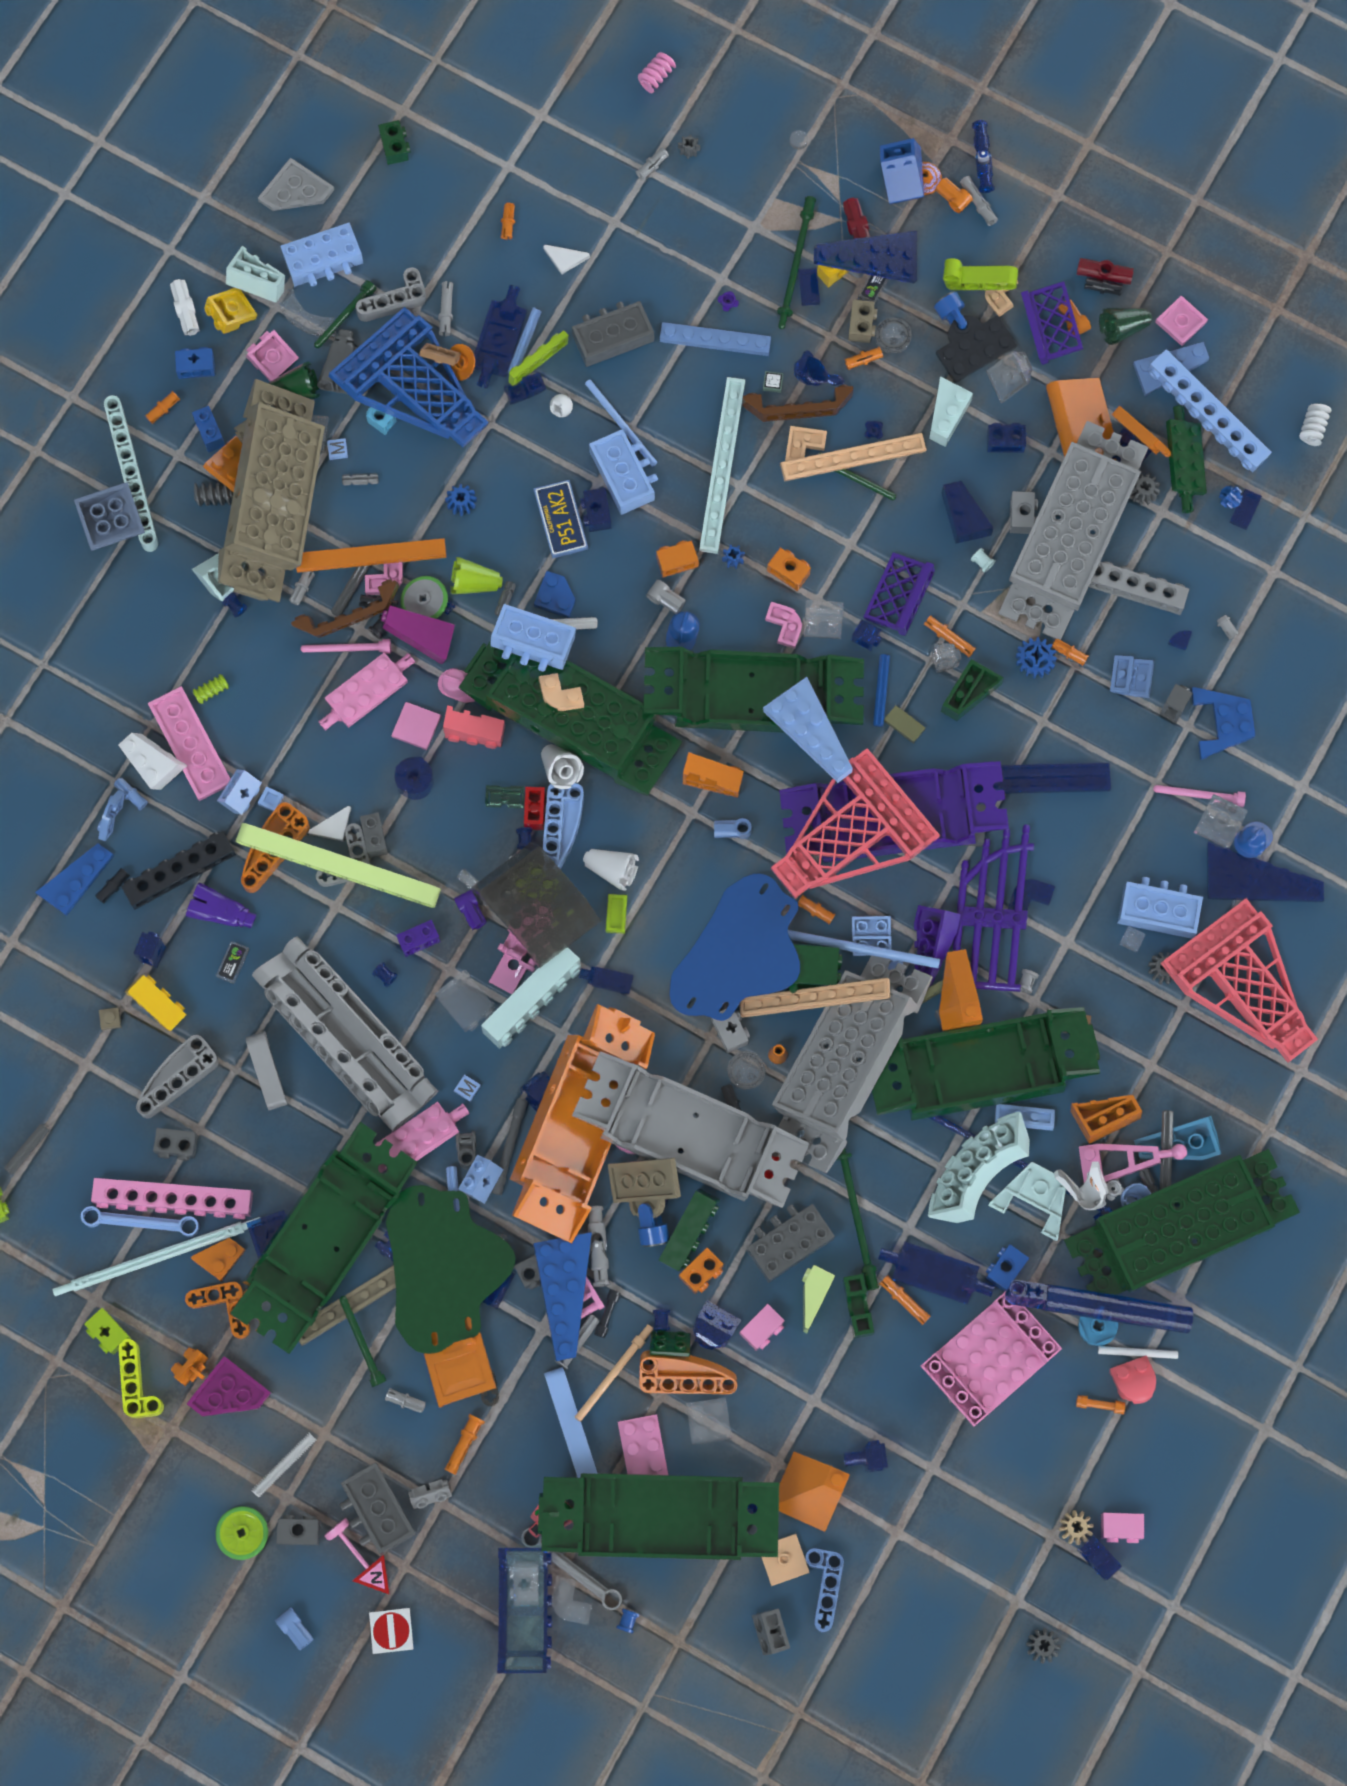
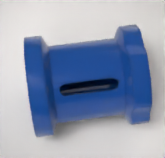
M623 1608L620 1624L616 1628L633 1634L635 1620L640 1614Z

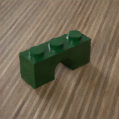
M858 1274L844 1277L842 1281L853 1338L871 1336L875 1332L867 1303L864 1275Z

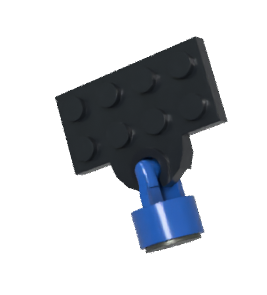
M953 291L946 294L934 304V309L941 320H947L951 325L948 330V340L950 343L937 350L935 354L954 383L959 382L1017 347V344L998 315L983 324L973 316L962 315L960 311L965 307V304L957 292Z

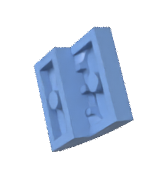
M1115 655L1110 692L1133 697L1150 698L1154 661L1134 659L1133 656Z

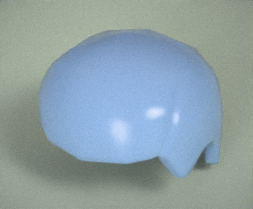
M1141 1183L1131 1184L1121 1194L1122 1207L1150 1195L1151 1192L1147 1186Z

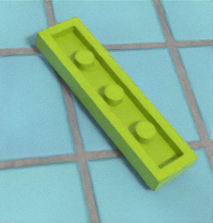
M564 330L559 334L556 333L546 345L542 344L532 356L528 355L522 364L514 366L509 372V383L514 387L568 344L569 335Z

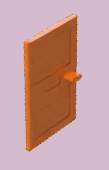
M470 1317L465 1319V1326L468 1331L472 1329ZM433 1332L431 1334L432 1344L436 1346L438 1344V1335L436 1332ZM481 1332L473 1338L455 1342L441 1352L424 1354L439 1408L496 1388Z

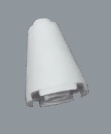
M549 744L542 749L541 757L549 782L555 788L569 789L572 787L571 785L581 780L584 766L578 756L553 744Z
M591 849L585 853L583 858L585 867L624 891L627 890L625 888L626 885L630 886L632 884L638 866H635V860L639 861L638 855L633 853Z

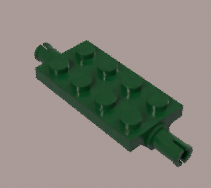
M1177 405L1173 407L1174 419L1166 421L1168 449L1171 451V456H1169L1172 491L1178 492L1179 497H1181L1182 513H1192L1194 511L1192 497L1194 495L1203 496L1207 493L1201 424L1185 421V406Z

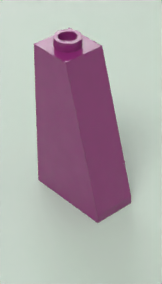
M389 606L387 611H383L381 621L384 622L383 629L436 662L443 664L446 661L455 624L394 606Z

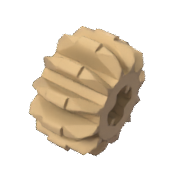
M1073 1510L1072 1517L1069 1513L1065 1514V1518L1068 1521L1060 1520V1523L1065 1525V1527H1060L1059 1531H1066L1062 1538L1065 1539L1069 1536V1544H1072L1075 1538L1076 1545H1080V1538L1083 1542H1087L1088 1539L1085 1535L1092 1536L1093 1534L1087 1529L1093 1528L1094 1525H1087L1086 1523L1091 1518L1088 1516L1083 1519V1511L1077 1517L1076 1510ZM1077 1522L1081 1531L1075 1533L1073 1532L1074 1528L1071 1526Z

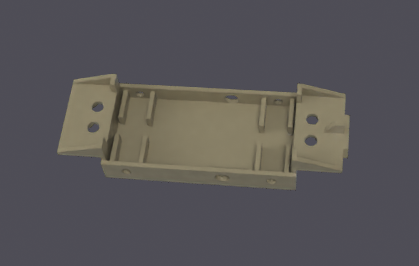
M258 379L254 380L243 415L244 418H247L224 548L219 550L218 583L234 588L236 593L260 601L269 599L280 602L285 570L291 571L301 566L325 426L311 421L314 400ZM243 562L248 565L247 571L241 566ZM259 568H262L264 570V576H260V573L258 572Z

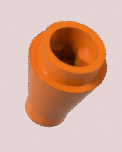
M775 1045L769 1050L768 1057L774 1064H782L786 1061L788 1053L782 1045ZM780 1050L781 1054H777L775 1051Z

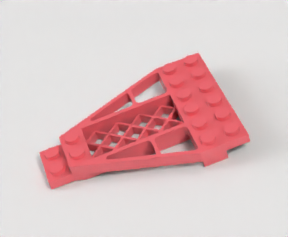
M868 748L855 758L852 757L849 760L852 766V773L842 779L857 797L842 809L836 811L826 799L836 783L832 779L794 845L784 858L771 867V870L794 898H797L808 888L812 889L909 861L940 837V834ZM825 804L833 815L808 835L804 836L821 806ZM855 807L866 808V816H854ZM852 809V815H845ZM868 811L872 814L874 818L868 817ZM840 818L851 819L850 829L839 827ZM853 820L865 821L864 830L852 829ZM837 821V827L830 826ZM867 821L877 822L878 832L867 831ZM825 830L836 831L835 840L824 839ZM838 831L849 832V842L838 841ZM822 832V839L815 838ZM852 833L863 834V843L851 842ZM865 835H875L865 843ZM890 836L905 856L879 863L868 849L883 837ZM810 841L821 843L820 852L809 851ZM823 843L835 844L834 853L822 852ZM837 845L848 846L847 855L836 854ZM850 846L859 847L850 854ZM861 854H866L874 864L836 875V873ZM811 855L820 856L819 865L816 863V861L812 858ZM822 856L833 857L832 866L821 865ZM835 858L844 859L834 867Z
M1246 898L1162 961L1161 965L1185 995L1271 1049L1276 1048L1288 1063L1316 1042L1318 1038L1307 1026L1302 1012L1298 1009L1271 929L1273 925L1261 911L1258 913ZM1262 934L1266 935L1274 959L1266 967L1249 947V944ZM1235 956L1234 964L1227 963L1228 960ZM1239 956L1245 957L1247 966L1239 965ZM1273 964L1276 965L1283 988L1268 971V968ZM1225 967L1234 968L1233 977L1225 975ZM1238 969L1247 971L1246 979L1238 978ZM1251 972H1257L1260 976L1259 981L1251 980ZM1207 976L1212 977L1225 994V998L1216 1005L1192 990L1195 985ZM1228 981H1233V987ZM1238 982L1246 984L1245 992L1237 991ZM1250 985L1259 986V993H1250ZM1264 987L1272 991L1271 997L1263 995ZM1240 996L1245 997V1002L1241 999ZM1250 998L1258 999V1008L1249 1006ZM1227 1000L1231 1001L1249 1026L1219 1006ZM1263 1000L1271 1001V1010L1262 1008ZM1276 1002L1283 1005V1012L1275 1011ZM1252 1011L1257 1012V1018ZM1262 1013L1270 1014V1023L1261 1022ZM1275 1015L1282 1016L1281 1019L1274 1023Z

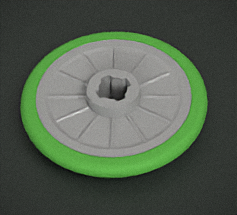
M421 576L410 581L403 589L400 598L402 609L437 619L444 612L448 602L445 586L441 581L431 576Z

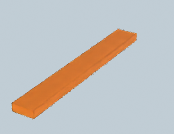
M445 538L303 552L301 566L297 567L296 570L298 573L446 558Z

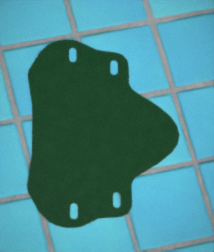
M425 1185L406 1188L400 1192L386 1218V1227L393 1254L396 1285L395 1325L406 1343L415 1351L433 1354L441 1352L455 1342L473 1338L479 1334L481 1329L480 1305L486 1297L493 1293L510 1276L515 1266L516 1257L513 1249L505 1240L472 1221L470 1218L469 1201L465 1193L461 1191H439ZM420 1192L424 1194L425 1203L423 1206H420L418 1203V1194ZM456 1198L460 1202V1210L458 1212L454 1211L453 1200ZM466 1317L471 1318L472 1329L470 1331L466 1330ZM433 1332H436L438 1335V1344L436 1346L432 1344L431 1334Z

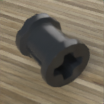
M381 614L377 622L368 628L370 633L379 640L386 631L382 628L384 622L381 621Z

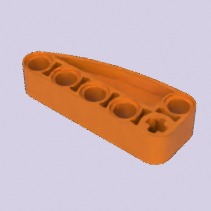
M283 802L276 807L261 829L285 837L292 836L293 839L301 841L310 830V825L304 814L291 804ZM284 810L291 811L286 817L281 815ZM297 823H300V824L303 823L304 826H303V827L300 826V825L297 826ZM251 848L241 877L244 889L249 893L258 891L285 859L272 857L271 854ZM261 865H268L267 870H258ZM249 879L256 880L252 886L246 885Z
M650 1350L644 1351L640 1356L639 1385L645 1393L732 1394L737 1389L736 1374L709 1360L692 1355L689 1357L650 1355ZM649 1359L652 1360L654 1363L651 1365H646L644 1361ZM646 1379H651V1382L646 1383ZM671 1379L673 1380V1383L666 1384L664 1383V1380ZM686 1379L693 1380V1383L685 1384L683 1381ZM710 1379L713 1381V1383L707 1385L704 1383V1381ZM728 1379L733 1381L731 1385H726L723 1382Z

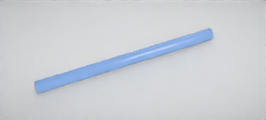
M591 379L586 381L585 385L618 426L624 430L633 444L641 443L642 449L639 452L643 457L649 459L652 467L657 464L655 458Z

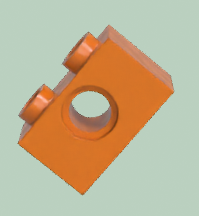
M780 547L768 563L767 571L798 591L809 577L811 567L806 561L794 557L791 551ZM788 565H791V566H793L795 569L792 570V571H789V570H787L785 567L788 566Z

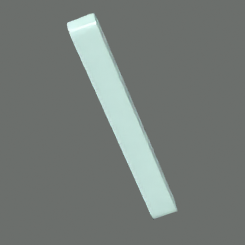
M108 396L104 401V407L124 483L128 482L130 491L134 488H140L138 492L131 493L136 507L140 504L144 505L142 509H137L141 522H148L146 526H143L145 533L138 535L143 549L152 552L158 548V538L124 409L117 396ZM112 405H117L116 408L110 409ZM117 421H122L120 425H114ZM126 438L124 442H118L119 439ZM124 455H131L128 459H123ZM130 471H135L133 475H127ZM148 538H152V539H153L152 542H150V543H145V540H146V539H148Z

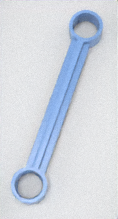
M93 1206L86 1207L81 1213L82 1222L92 1228L97 1227L99 1224L177 1231L186 1237H194L200 1230L198 1221L191 1216H186L181 1220L100 1212ZM91 1210H95L98 1213V1219L93 1224L85 1221L86 1213ZM188 1220H193L196 1224L195 1231L190 1234L185 1233L182 1230L183 1224Z

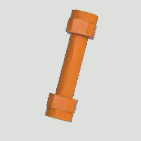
M1077 1395L1076 1407L1112 1410L1116 1414H1124L1125 1402L1115 1401L1112 1403Z

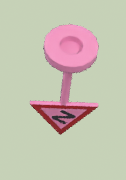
M344 1518L331 1528L324 1537L327 1540H332L339 1535L366 1569L352 1580L353 1582L389 1594L384 1555L369 1566L343 1533L349 1526L348 1519Z

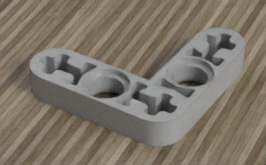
M351 823L345 829L350 857L355 860L362 859V862L370 864L362 829L358 824ZM351 829L359 831L356 833L358 841L354 842L352 834H349ZM361 846L363 853L355 855L353 854V848ZM318 871L316 874L318 884L323 887L349 882V880L337 876L336 880L332 876L328 877L327 881L324 882L320 878L323 877L322 874L325 872Z

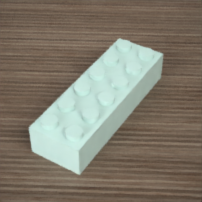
M563 943L481 1025L483 1034L499 1049L502 1046H508L513 1040L512 1036L516 1032L518 1034L522 1032L526 1027L525 1023L530 1018L533 1020L540 1013L539 1009L543 1005L547 1006L553 1000L552 996L557 991L560 993L567 986L566 982L570 978L574 979L580 973V958Z

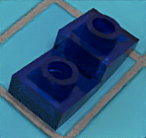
M540 372L522 377V381L517 385L512 386L509 384L504 386V391L510 405L531 398L546 390Z

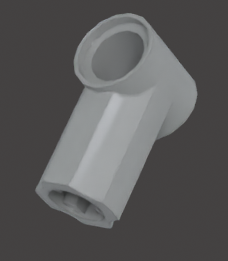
M656 580L646 594L650 601L657 605H663L676 615L681 611L686 602L685 599L671 591L669 586L661 580Z

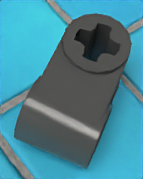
M476 1131L456 1134L459 1164L466 1170L470 1169L476 1158ZM465 1155L472 1156V1160L469 1163H464L462 1158Z

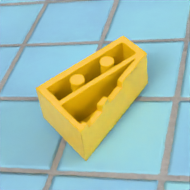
M140 975L126 989L125 993L128 996L130 995L138 1005L143 1007L170 1032L185 1017L186 1014L183 1012L185 1008L177 1001L173 1003L169 999L171 995L164 988L159 990L155 986L157 982L150 975L146 977Z

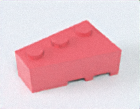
M447 705L443 729L445 738H448L451 742H459L460 740L466 741L469 745L483 744L487 748L495 749L502 746L505 721L486 715H481V717L473 716L467 710H464L463 713L453 711L452 706Z

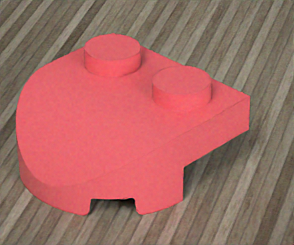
M1147 1355L1110 1369V1374L1118 1389V1394L1123 1400L1132 1401L1133 1404H1141L1152 1398L1156 1389V1375Z

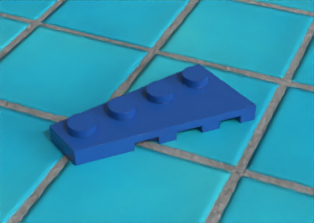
M96 844L35 893L67 916L114 855L100 844Z

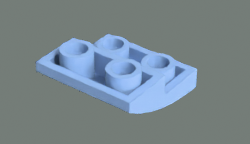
M852 916V942L891 949V916ZM853 952V956H866V954Z

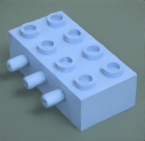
M350 222L280 246L294 287L307 282L310 283V286H316V279L326 276L331 281L334 279V273L344 270V273L349 275L352 273L351 267L363 264L362 254Z
M623 429L589 444V452L621 515L654 501L655 492L650 483L658 480L656 474L646 476L643 467L650 465L649 459L638 460L635 452L642 449L641 443L638 442L631 445Z
M504 604L491 635V646L504 650L502 654L504 659H509L510 654L513 653L522 656L520 660L522 665H527L528 660L531 659L540 662L538 666L540 671H545L547 665L563 670L575 639L576 628Z
M1142 877L1141 884L1126 882L1117 924L1191 939L1195 937L1203 897L1186 894L1187 885L1183 884L1180 885L1179 892L1167 890L1168 881H1161L1160 888L1149 886L1150 878Z

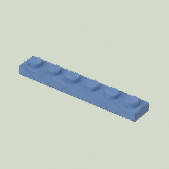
M662 322L660 342L769 356L771 336Z

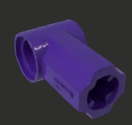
M472 890L454 898L458 909L464 914L472 931L483 927L487 923L478 907L479 904Z

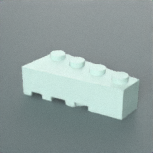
M218 553L193 568L192 571L211 595L223 601L234 591V588L218 583ZM243 562L241 566L247 571L248 565Z

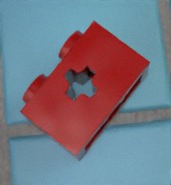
M526 787L525 830H544L545 787Z

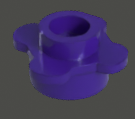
M732 291L725 292L717 299L725 312L739 305V301L736 300Z

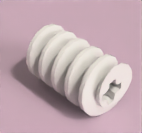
M1311 404L1308 406V412L1305 415L1306 418L1304 419V425L1301 428L1302 432L1299 437L1309 445L1319 446L1322 443L1320 440L1324 437L1322 433L1326 431L1324 426L1328 424L1326 420L1330 417L1328 413H1331L1332 410L1324 404Z

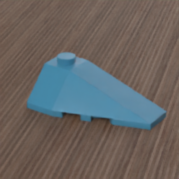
M1211 1116L1173 1128L1172 1148L1176 1144H1182L1187 1149L1186 1157L1181 1160H1204L1221 1154L1218 1135ZM1161 1132L1134 1140L1135 1145L1158 1146L1159 1151H1161ZM1138 1152L1140 1159H1154L1153 1153Z

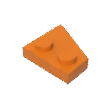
M227 1238L193 1255L191 1259L222 1282L245 1252V1249L231 1238Z

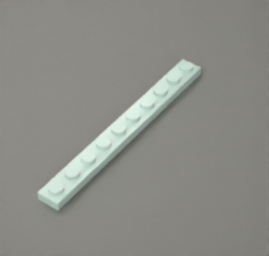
M727 377L699 548L701 552L718 554L745 379Z

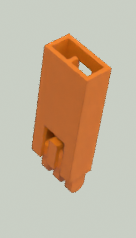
M1121 406L1111 414L1144 445L1149 447L1152 452L1157 454L1160 451L1165 457L1171 456V451Z

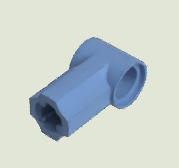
M745 818L714 821L715 838L747 839L752 834L751 823ZM741 825H746L748 827V830L746 832H740L738 831V828Z
M291 1607L275 1619L279 1628L290 1637L299 1650H302L314 1640Z

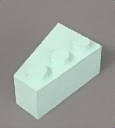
M243 246L227 266L226 284L273 302H277L284 292L285 275L268 263L266 265L262 263L258 256H252Z
M940 377L929 439L946 447L971 403L972 392Z

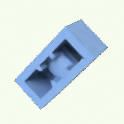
M237 769L217 801L233 813L242 815L248 810L251 799L258 794L262 782L245 770Z
M477 1155L458 1189L469 1197L485 1204L504 1169L492 1161Z

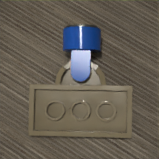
M675 1158L607 1164L613 1202H629L633 1216L639 1217L640 1227L638 1228L640 1245L651 1247L668 1243L670 1239L667 1223L662 1222L660 1214L664 1210L665 1199L681 1197Z

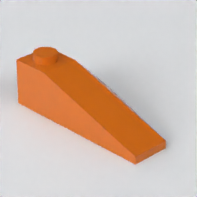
M966 949L947 952L939 1006L942 1031L981 1025L983 1020Z

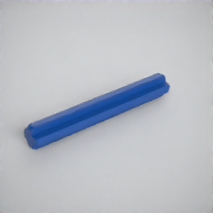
M881 654L879 658L873 725L876 727H883L890 662V656L886 654Z

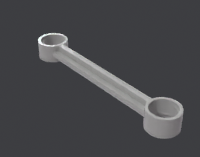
M529 1528L523 1531L521 1540L527 1548L538 1550L602 1600V1604L606 1609L616 1610L621 1606L622 1597L617 1590L607 1589L562 1553L541 1551L542 1535L539 1536L536 1545H528L524 1540V1536L529 1532ZM608 1593H616L618 1595L619 1603L616 1607H608L605 1604V1596Z

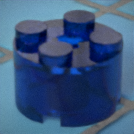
M406 758L395 768L394 778L401 795L412 800H419L431 792L434 785V777L430 765L423 758Z
M545 1071L536 1073L520 1087L521 1093L525 1092L527 1094L525 1100L528 1101V1104L536 1112L550 1080V1076Z

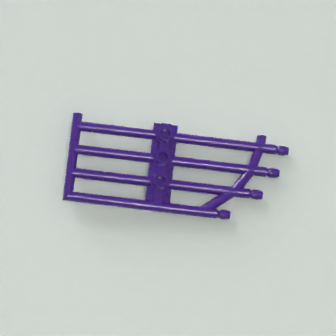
M1026 824L1022 828L1021 844L1009 846L1010 830L1004 829L1002 846L999 850L989 854L990 839H984L981 860L969 872V862L963 860L961 864L962 870L960 873L956 912L961 914L953 942V951L961 949L963 926H974L970 967L976 989L1021 991V984H1015L1020 930H1026L1028 911L1022 910L1028 851H1034V843H1029L1030 826ZM1020 852L1015 909H1003L1008 854ZM1000 858L995 909L984 908L988 864ZM980 872L976 907H965L967 884ZM982 927L993 928L988 982L977 981ZM1001 928L1013 929L1007 983H996Z

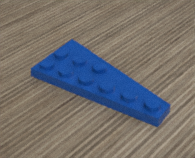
M592 1232L576 1235L572 1243L560 1238L533 1243L556 1361L575 1358L577 1354Z

